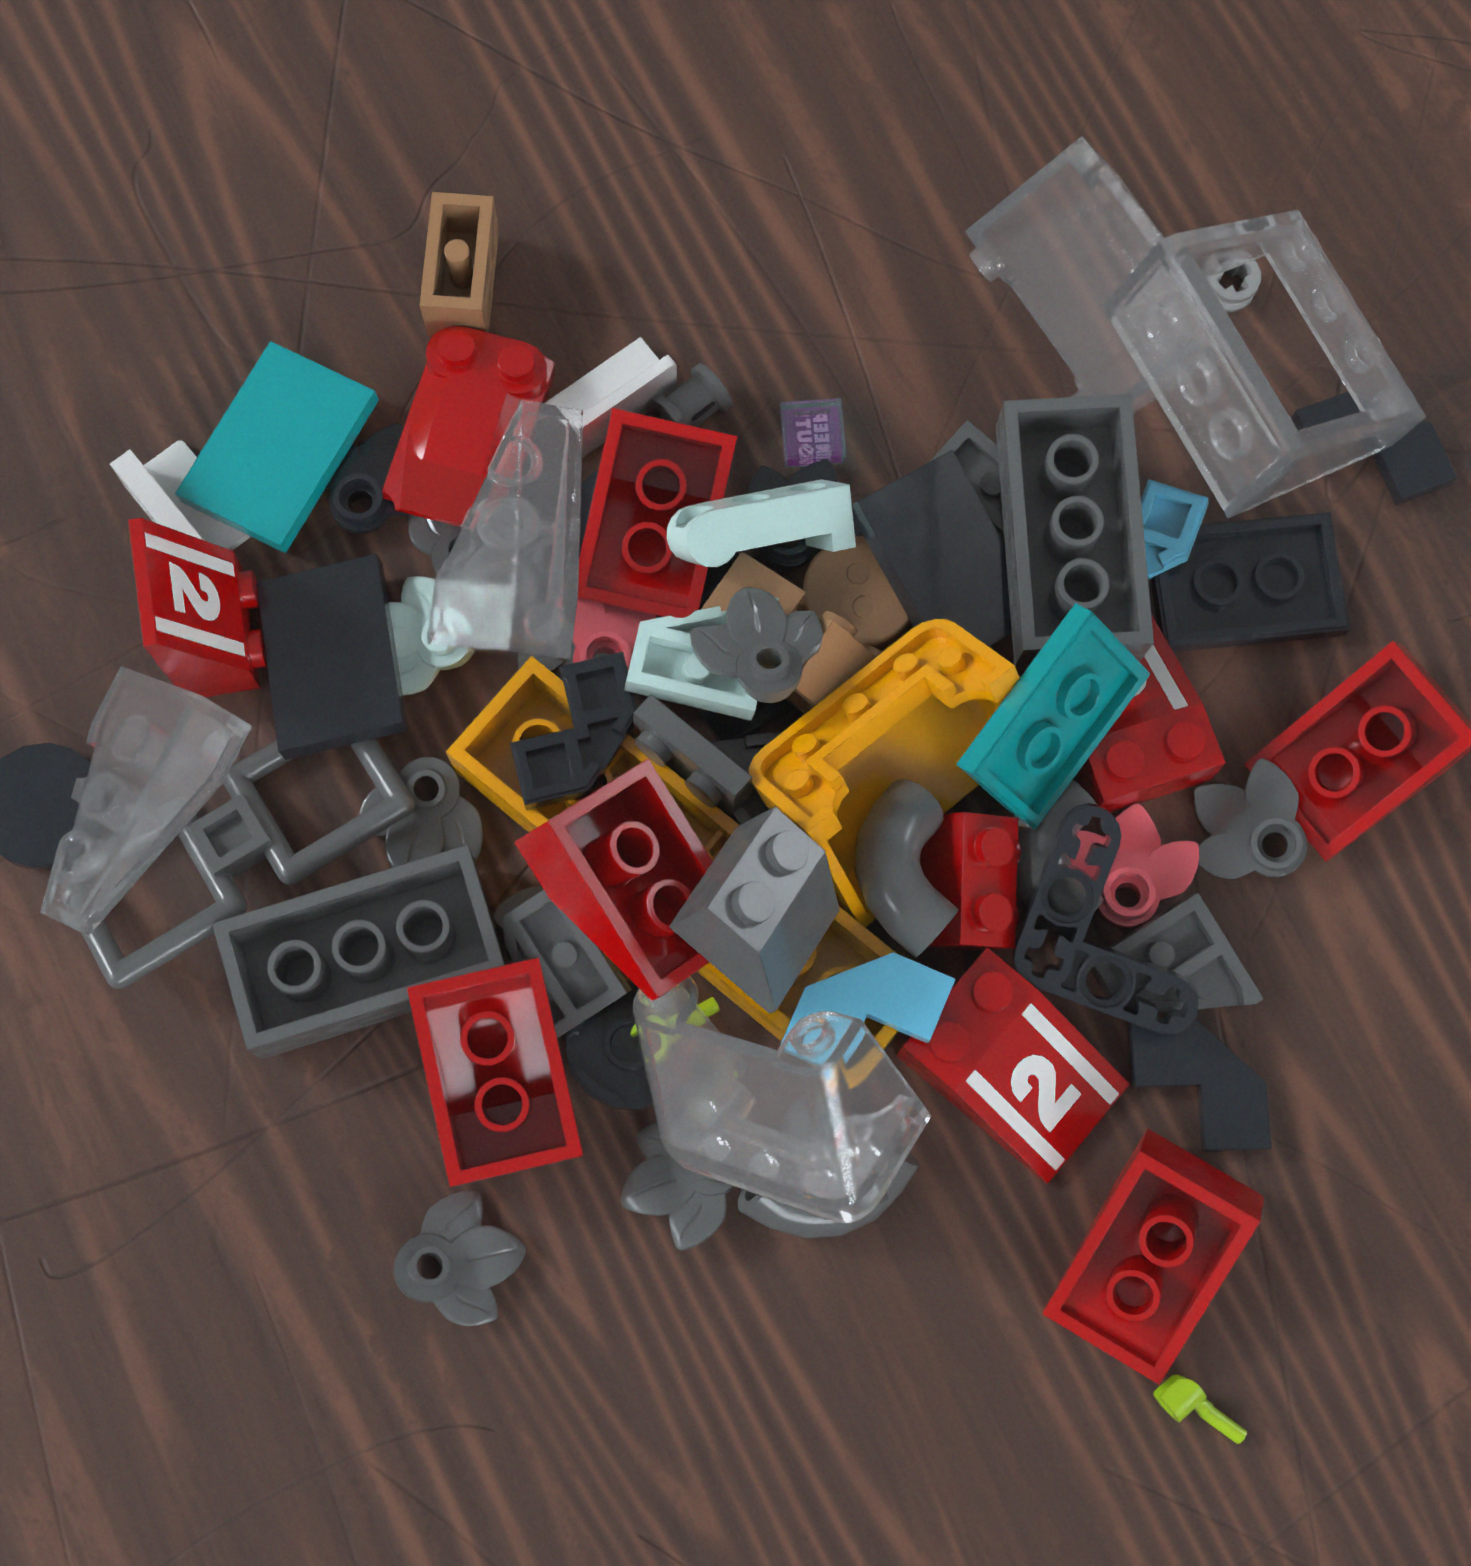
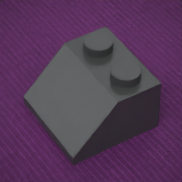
M773 807L735 828L669 927L769 1014L775 1012L840 910L826 852L777 807Z

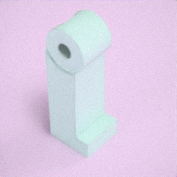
M823 479L690 505L678 510L671 518L667 527V542L674 555L684 561L705 567L723 565L738 551L804 538L807 546L832 552L856 547L850 484Z

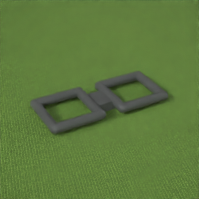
M276 739L225 770L222 782L232 800L202 818L198 819L187 801L181 799L174 800L60 868L54 877L55 885L109 986L114 989H123L213 935L212 923L244 914L247 910V903L233 878L264 859H268L282 883L294 885L410 815L415 808L414 797L377 739L350 744L384 800L296 854L253 785L255 781L294 759L285 760L278 752ZM175 830L216 902L124 957L85 884Z

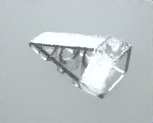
M520 400L488 466L489 472L473 506L469 507L460 526L462 529L448 559L443 562L435 579L427 644L530 658L532 655L535 659L547 661L571 659L578 599L583 410L527 400Z
M121 666L91 722L86 743L95 747L87 778H76L71 798L80 803L73 831L68 832L59 841L40 913L89 936L223 784L252 726L200 694Z

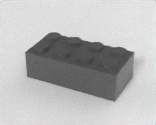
M1132 394L1004 401L996 423V437L1015 668L1028 667L1075 603L1092 611L1138 661H1141L1153 645L1154 640Z
M468 845L212 923L246 1049L261 1060L411 1013L407 987L507 965L477 865Z

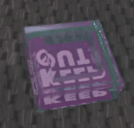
M841 398L780 402L785 467L807 466L824 459L830 460L832 464L846 462Z

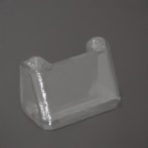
M1083 136L965 231L976 246V249L969 253L980 272L989 282L1000 277L1006 284L1012 287L1075 375L1074 382L1079 391L1071 397L1132 394L1133 413L1222 360L1241 345L1240 340L1116 171Z
M691 976L653 1001L640 989L638 990L633 1000V1014L659 1134L664 1149L677 1164L687 1170L834 1222L850 1223L858 1221L873 1211L931 1118V1114L861 1019L832 1011H820L810 1014L794 1025L778 1050L720 1033L698 1006L699 989Z

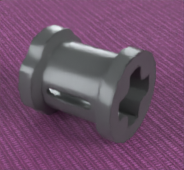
M699 363L691 369L692 377L665 397L661 394L652 400L651 406L659 419L698 427L717 411L727 412L733 407V402L726 387L714 372L706 365Z

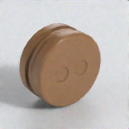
M855 536V548L835 552L822 549L813 558L804 576L802 590L806 592L804 611H814L820 617L825 611L833 612L855 626L857 633L854 638L863 646L869 645L882 652L909 631L912 623L864 536Z

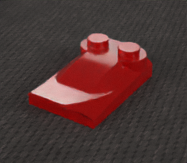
M451 326L435 333L427 343V363L394 454L382 494L384 499L393 501L396 511L468 529L478 523L481 524L480 517L482 514L497 508L511 507L543 413L542 404L547 401L555 378V363L544 356L535 346L524 341L469 327Z

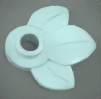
M407 577L402 588L401 602H389L403 695H411L425 690L433 682L440 670H449L464 665L474 654L477 636L471 619L462 611L453 608L449 592L441 583L428 577ZM450 628L451 634L448 641L442 645H436L438 636L445 629Z

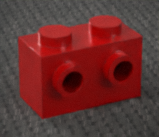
M969 812L943 815L944 820L940 828L921 850L920 864L925 877L932 886L959 910L928 947L967 951L985 950L987 947L990 950L1015 949V931L1019 922V911L1016 905L1017 866L1021 856V847L1018 840L1019 818Z

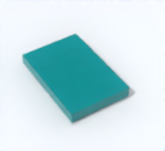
M270 341L178 487L175 495L180 502L286 554L378 403L379 398L375 390Z
M1075 603L956 765L1016 818H1019L1021 822L1035 830L1144 684L1150 673L1092 611Z

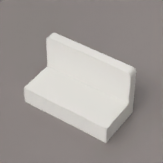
M639 337L542 404L543 413L580 460L605 442L612 408L645 415L653 409L651 406L653 399L660 394L666 397L677 389V364L669 355L659 360L645 341Z
M176 441L144 466L130 449L110 463L124 487L153 522L232 551L251 537L180 502L175 495L178 487L197 459L184 441Z

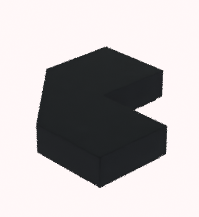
M1351 390L1297 409L1291 417L1315 471L1371 452L1395 505L1451 486L1457 479L1431 423Z
M623 652L560 666L574 728L510 743L526 810L590 795L633 729V713L637 710L634 693L624 691L628 669Z
M1194 1019L1192 1024L1185 1030L1170 1035L1157 1033L1133 1023L1127 1024L1132 1089L1197 1087L1202 1152L1267 1150L1272 1148L1266 1082L1201 1023Z

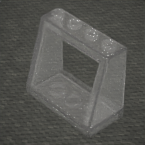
M1299 210L1179 232L1160 239L1102 306L1228 519L1394 445L1426 418L1413 393L1401 377L1381 341L1372 330L1351 296L1349 289L1343 283ZM1266 256L1361 412L1298 431L1206 279Z

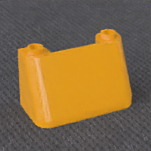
M947 619L929 620L912 628L764 746L753 757L749 765V775L752 776L751 782L768 809L777 807L825 850L839 907L864 927H867L876 918L866 907L854 872L856 837L874 802L891 783L898 779H905L918 783L927 789L937 799L944 814L974 790L979 784L956 764L1020 679L1015 666L962 627Z

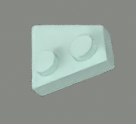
M720 606L696 610L685 618L666 616L640 621L624 691L645 696L651 694L658 699L750 721L753 718L757 705V700L746 693L737 678L723 677L710 673L700 663L691 646L690 633L693 628L727 624L726 611L721 612Z

